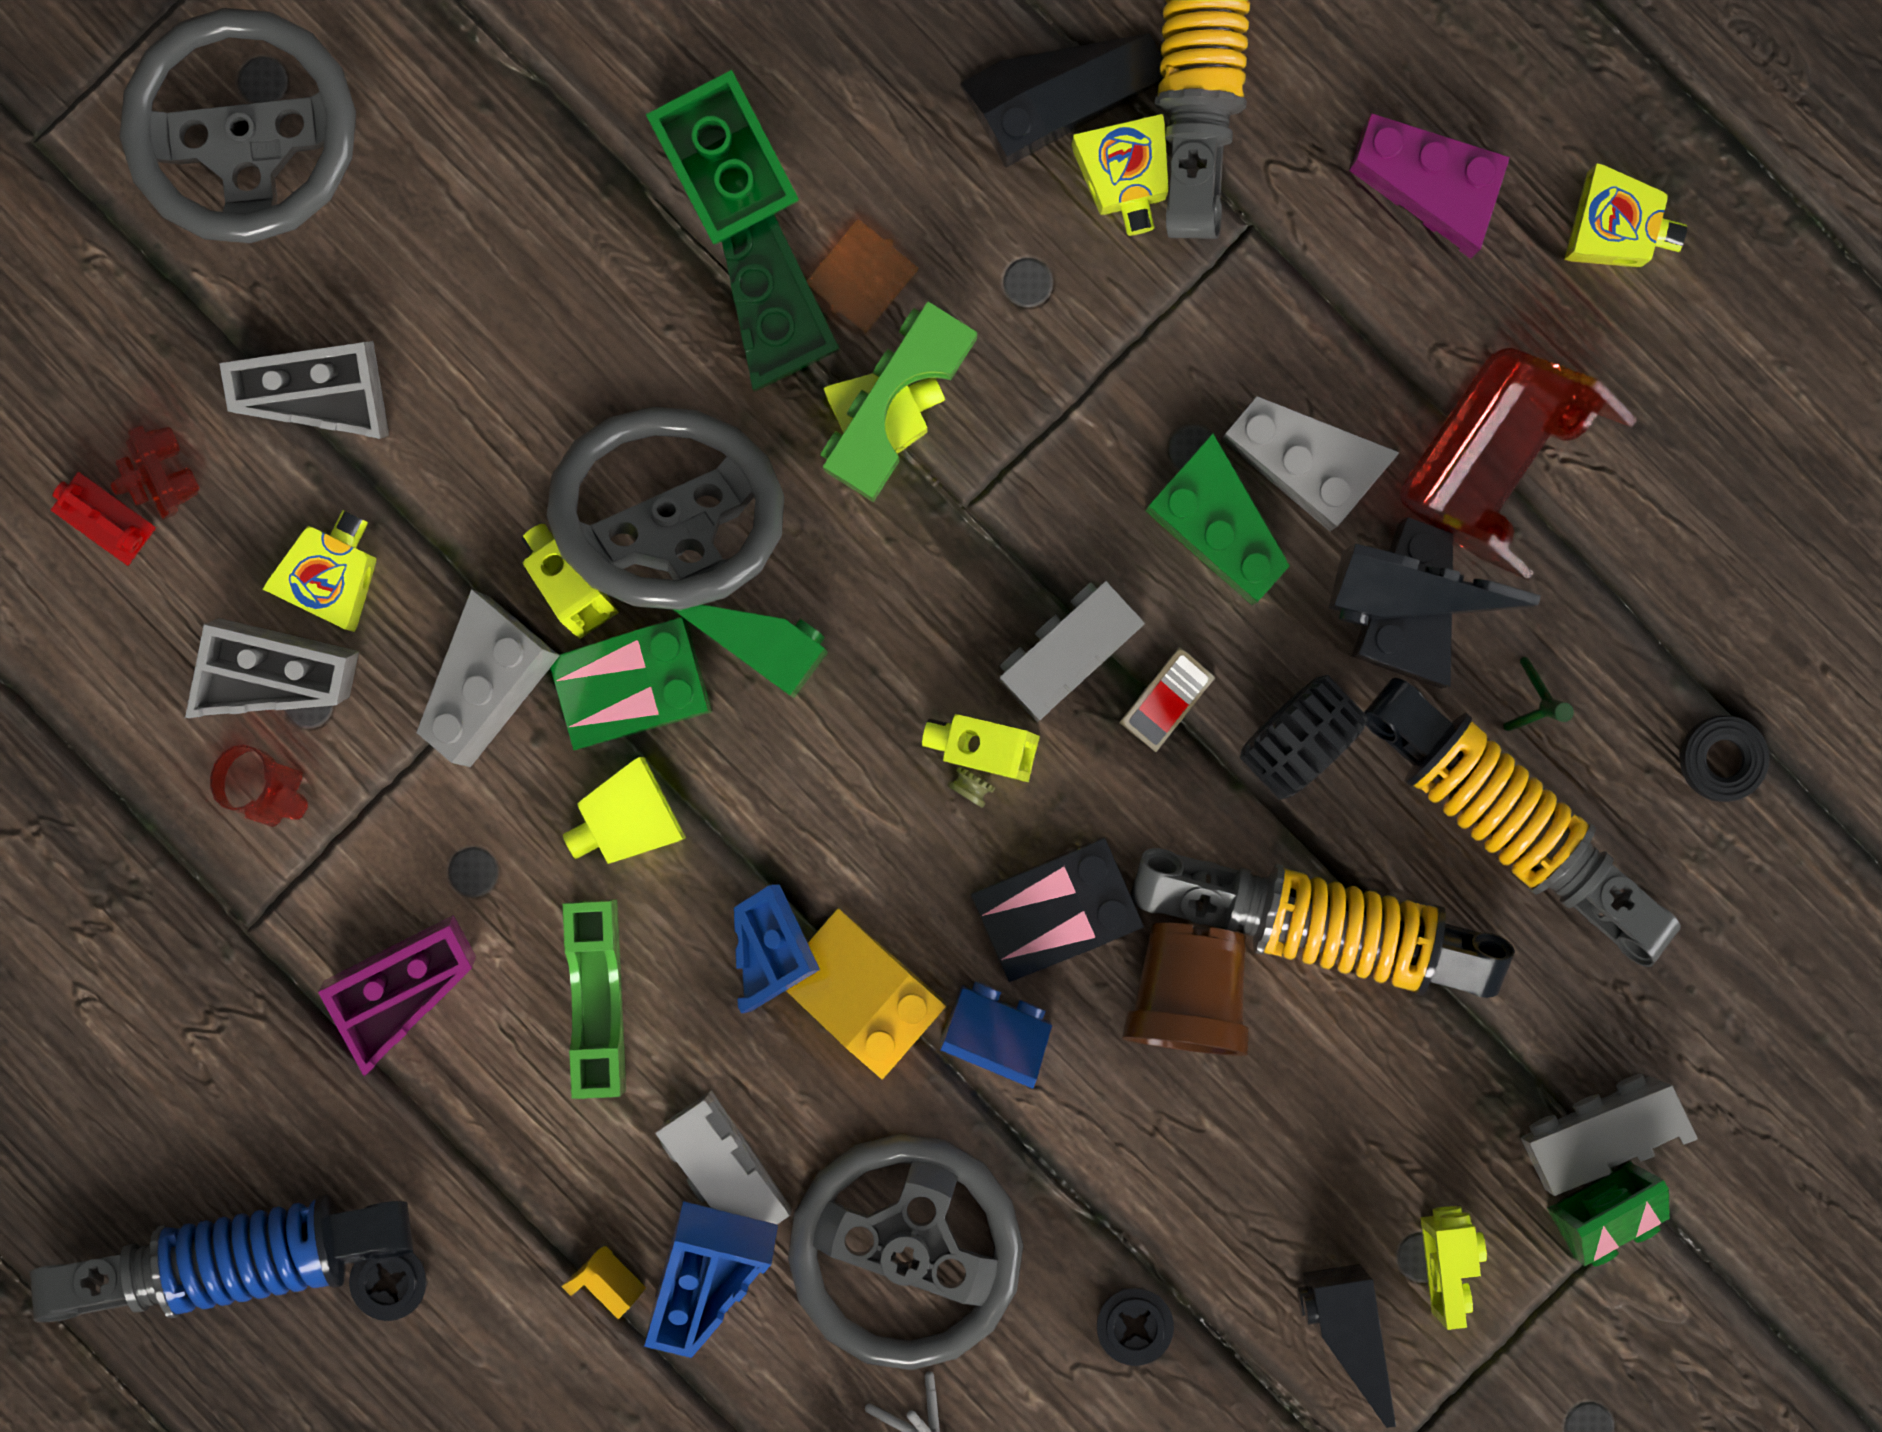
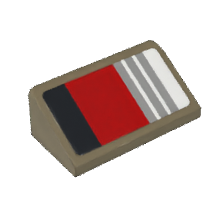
M1178 647L1118 723L1153 751L1157 752L1215 677L1181 647Z

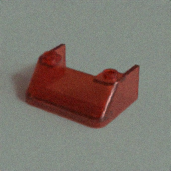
M1514 348L1501 349L1486 360L1405 480L1400 493L1401 501L1414 515L1427 524L1453 533V541L1476 557L1529 581L1534 572L1508 549L1514 537V527L1499 511L1550 436L1562 441L1576 439L1587 431L1597 415L1632 427L1637 419L1598 379Z

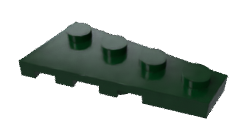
M774 214L722 241L754 392L840 351Z

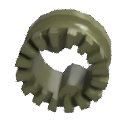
M959 766L956 770L958 772L957 780L949 781L947 787L983 808L986 804L984 802V795L988 792L992 793L995 787Z

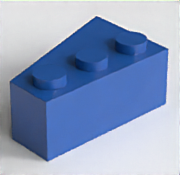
M683 1201L654 1300L644 1347L692 1358L723 1322L724 1314L734 1302H740L747 1294L748 1286L760 1272L764 1274L772 1265L778 1224Z

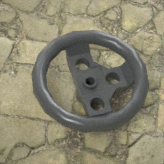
M222 8L179 22L144 52L123 93L119 138L133 183L164 219L205 240L254 243L296 230L332 199L352 161L356 110L343 68L313 33L273 12ZM227 38L263 40L293 55L315 80L319 89V93L306 98L170 113L152 111L153 101L168 72L196 48ZM290 114L301 115L304 120L301 133L292 138L283 137L280 133V123L283 118ZM193 125H205L208 130L206 142L199 148H188L184 140L186 131ZM249 125L248 132L245 134L246 126ZM324 146V150L308 180L284 201L276 205L277 190L275 178L293 155L299 151L317 150ZM158 162L179 165L202 162L223 179L225 198L223 212L212 211L183 196L161 171ZM250 166L259 168L261 180L258 186L249 191L240 190L237 184V177L240 171Z
M649 407L609 417L573 441L551 476L546 517L561 557L592 588L632 606L682 610L724 599L761 573L782 536L785 497L769 457L739 428L698 410ZM651 436L691 438L721 451L726 456L717 469L595 524L587 525L579 522L577 505L581 483L597 460L623 443ZM702 496H712L718 499L720 503L715 507L706 508L697 504L696 500ZM754 498L753 529L740 551L729 559H723L713 544L719 525L738 517ZM617 534H629L636 541L628 546H619L614 544L611 538ZM686 550L696 551L702 556L699 561L694 563L683 562L678 557ZM633 564L666 571L673 580L640 577L624 569Z
M899 1133L856 1144L817 1173L794 1212L788 1262L799 1304L827 1341L866 1364L915 1370L957 1359L995 1330L1017 1292L1024 1245L1013 1202L983 1162L946 1140ZM899 1163L911 1164L899 1200L882 1209L866 1215L844 1207L835 1201L842 1190L868 1171ZM957 1181L965 1185L986 1213L994 1244L993 1257L960 1248L953 1236L945 1216ZM926 1197L934 1203L936 1208L935 1215L927 1222H916L908 1215V1204L914 1198ZM854 1227L867 1228L874 1238L872 1247L865 1252L851 1250L845 1239L848 1231ZM905 1247H910L913 1249V1259L909 1262H902L897 1258L896 1253H902ZM818 1250L832 1258L886 1276L897 1285H912L948 1299L975 1306L969 1314L942 1333L911 1341L876 1336L847 1319L827 1293L817 1258ZM955 1259L963 1264L966 1272L964 1278L959 1283L949 1285L939 1279L937 1268L943 1261Z

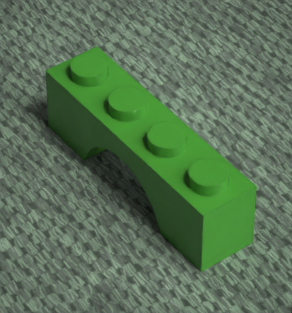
M929 301L922 311L916 308L912 309L899 331L900 334L905 336L895 353L887 349L873 371V374L879 377L869 394L863 390L860 391L847 412V415L853 418L843 435L837 431L834 432L821 453V456L827 459L823 465L826 473L872 502L875 501L899 463V456L891 446L885 431L886 415L891 402L903 388L915 381L927 378L952 380L977 340L978 332Z
M617 899L569 901L562 905L564 948L569 966L572 995V1035L569 1049L571 1098L621 1097L626 1092L618 902Z

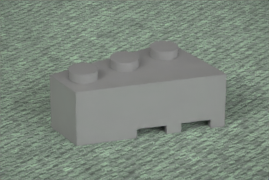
M218 618L203 626L185 718L338 705L350 697L359 651Z
M1643 1074L1633 1075L1619 1082L1616 1085L1618 1091L1601 1099L1599 1094L1586 1097L1573 1105L1575 1112L1557 1119L1556 1115H1551L1529 1126L1531 1133L1520 1138L1544 1189L1556 1196L1612 1173L1611 1168L1634 1157H1638L1640 1162L1655 1156L1653 1148L1676 1137H1680L1683 1145L1697 1140L1698 1138L1673 1085L1651 1076L1644 1078Z
M712 1090L665 1121L655 1133L668 1156L675 1163L677 1162L688 1176L686 1180L690 1188L702 1203L706 1201L713 1209L778 1224L790 1216L791 1206Z

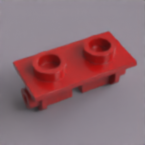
M77 472L69 484L65 481L61 482L52 494L57 501L50 511L127 566L132 563L157 528L80 472Z

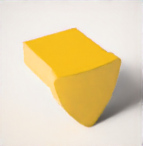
M607 1246L601 1247L561 1286L572 1296L585 1285L617 1319L635 1303L646 1289L613 1255V1252Z

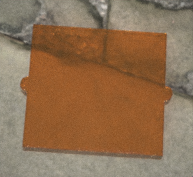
M857 219L809 277L807 283L815 293L831 305L832 313L838 314L840 312L864 333H867L918 272L919 268L893 248V241L891 239H882L867 225Z

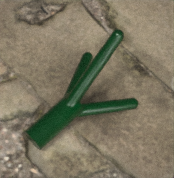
M1522 657L1520 664L1542 701L1539 704V709L1505 722L1503 729L1511 731L1544 717L1560 722L1571 720L1574 714L1573 707L1566 702L1552 698L1529 658Z

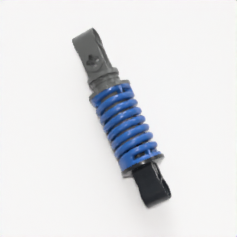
M322 1195L313 1200L309 1207L302 1203L292 1204L288 1213L285 1208L278 1206L273 1207L269 1215L264 1210H257L252 1213L251 1218L247 1214L241 1213L237 1214L233 1221L228 1217H220L215 1221V1224L209 1220L200 1221L197 1227L192 1223L184 1224L181 1228H172L165 1225L158 1226L152 1232L149 1245L129 1244L123 1246L120 1255L73 1264L44 1266L31 1270L30 1280L34 1321H62L81 1314L129 1306L132 1312L138 1313L147 1311L149 1306L157 1304L160 1305L166 1317L172 1319L179 1317V1314L192 1312L196 1307L209 1309L213 1308L216 1304L220 1306L231 1305L235 1300L240 1303L250 1301L253 1297L262 1299L267 1298L271 1293L277 1296L286 1294L289 1290L293 1292L304 1291L307 1286L312 1288L326 1286L332 1288L341 1287L345 1281L346 1264L371 1259L395 1258L413 1252L408 1203L405 1201H389L373 1204L363 1209L338 1213L329 1195ZM104 1276L109 1277V1282L101 1286L100 1293L97 1292L96 1285L104 1283Z

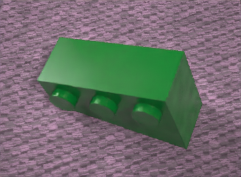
M1214 434L1208 438L1145 510L1251 605L1256 604L1290 566Z

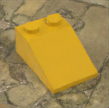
M838 908L808 942L820 970L786 991L846 1049L883 1080L945 1009L946 1002Z

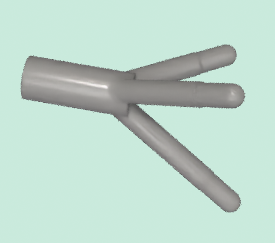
M928 1371L925 1373L929 1427L913 1410L907 1412V1418L913 1426L873 1404H867L865 1411L901 1432H940L933 1372Z

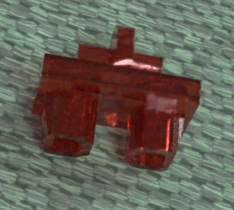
M139 426L129 430L130 438L126 441V445L138 469H134L128 456L115 462L121 477L110 484L114 494L119 495L129 492L135 505L138 506L149 501L143 485H146L162 520L176 515L180 504L185 503L198 494L199 486L189 467L166 476L160 464V461L178 455L180 452L172 429L165 427L145 433L143 426Z

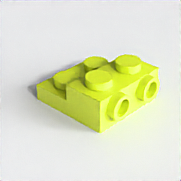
M1461 1206L1434 1208L1433 1216L1420 1217L1431 1312L1447 1330L1467 1328L1465 1313L1473 1312V1302L1470 1286L1468 1283L1462 1284L1461 1278L1481 1276L1479 1262H1486L1487 1259L1485 1239L1483 1233L1476 1232L1475 1226L1471 1224L1470 1213H1462Z

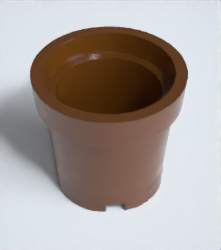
M1153 923L1151 933L1149 934L1148 947L1134 1011L1127 1012L1122 1039L1149 1046L1189 1052L1231 1056L1248 1055L1249 1027L1243 1025L1246 936L1238 932L1212 927L1209 930L1193 928L1194 925Z

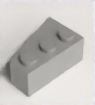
M373 341L219 363L228 412L305 424L334 431H344L378 439L389 436Z
M1258 396L1221 439V441L1329 531L1338 527L1399 454L1397 451Z
M1107 581L1098 589L1090 582L1070 601L1076 609L1063 620L1055 614L1035 633L1040 641L1026 653L1019 647L1000 665V668L1005 673L998 681L1036 722L1048 714L1051 709L1145 624Z
M471 589L416 733L451 763L471 767L560 655L490 596Z

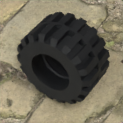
M1328 674L1323 675L1308 683L1267 720L1245 743L1239 758L1279 800L1289 798L1312 782L1354 742L1364 730L1368 716Z

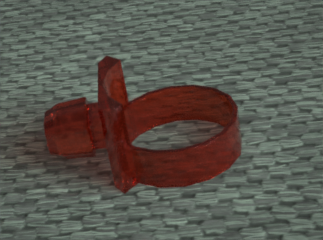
M244 744L232 746L224 751L214 763L210 775V789L214 800L223 808L245 814L246 819L271 827L279 824L283 817L290 820H300L308 808L306 798L297 791L302 782V772L275 763V760L266 751ZM255 751L261 757L264 765V779L267 780L264 791L256 801L253 800L245 806L234 808L229 803L225 794V778L228 769L235 759L244 753Z

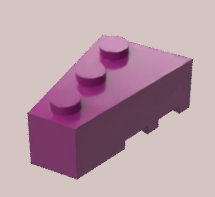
M1371 113L1363 126L1349 171L1397 206L1400 204L1422 220L1423 225L1433 232L1437 231L1459 247V251L1471 259L1481 250L1510 157Z
M454 915L326 979L319 989L318 993L364 1077L472 969L476 955Z

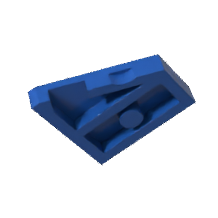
M780 884L769 885L734 907V927L738 936V945L735 949L736 969L743 968L744 997L738 998V1008L740 1013H747L816 973L820 968Z

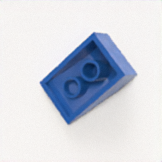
M975 981L972 989L962 985L940 1037V1050L1033 1089L1052 1028L1051 1022L1043 1019L1046 1010L1023 1000H1019L1017 1007L999 1000L1001 991Z

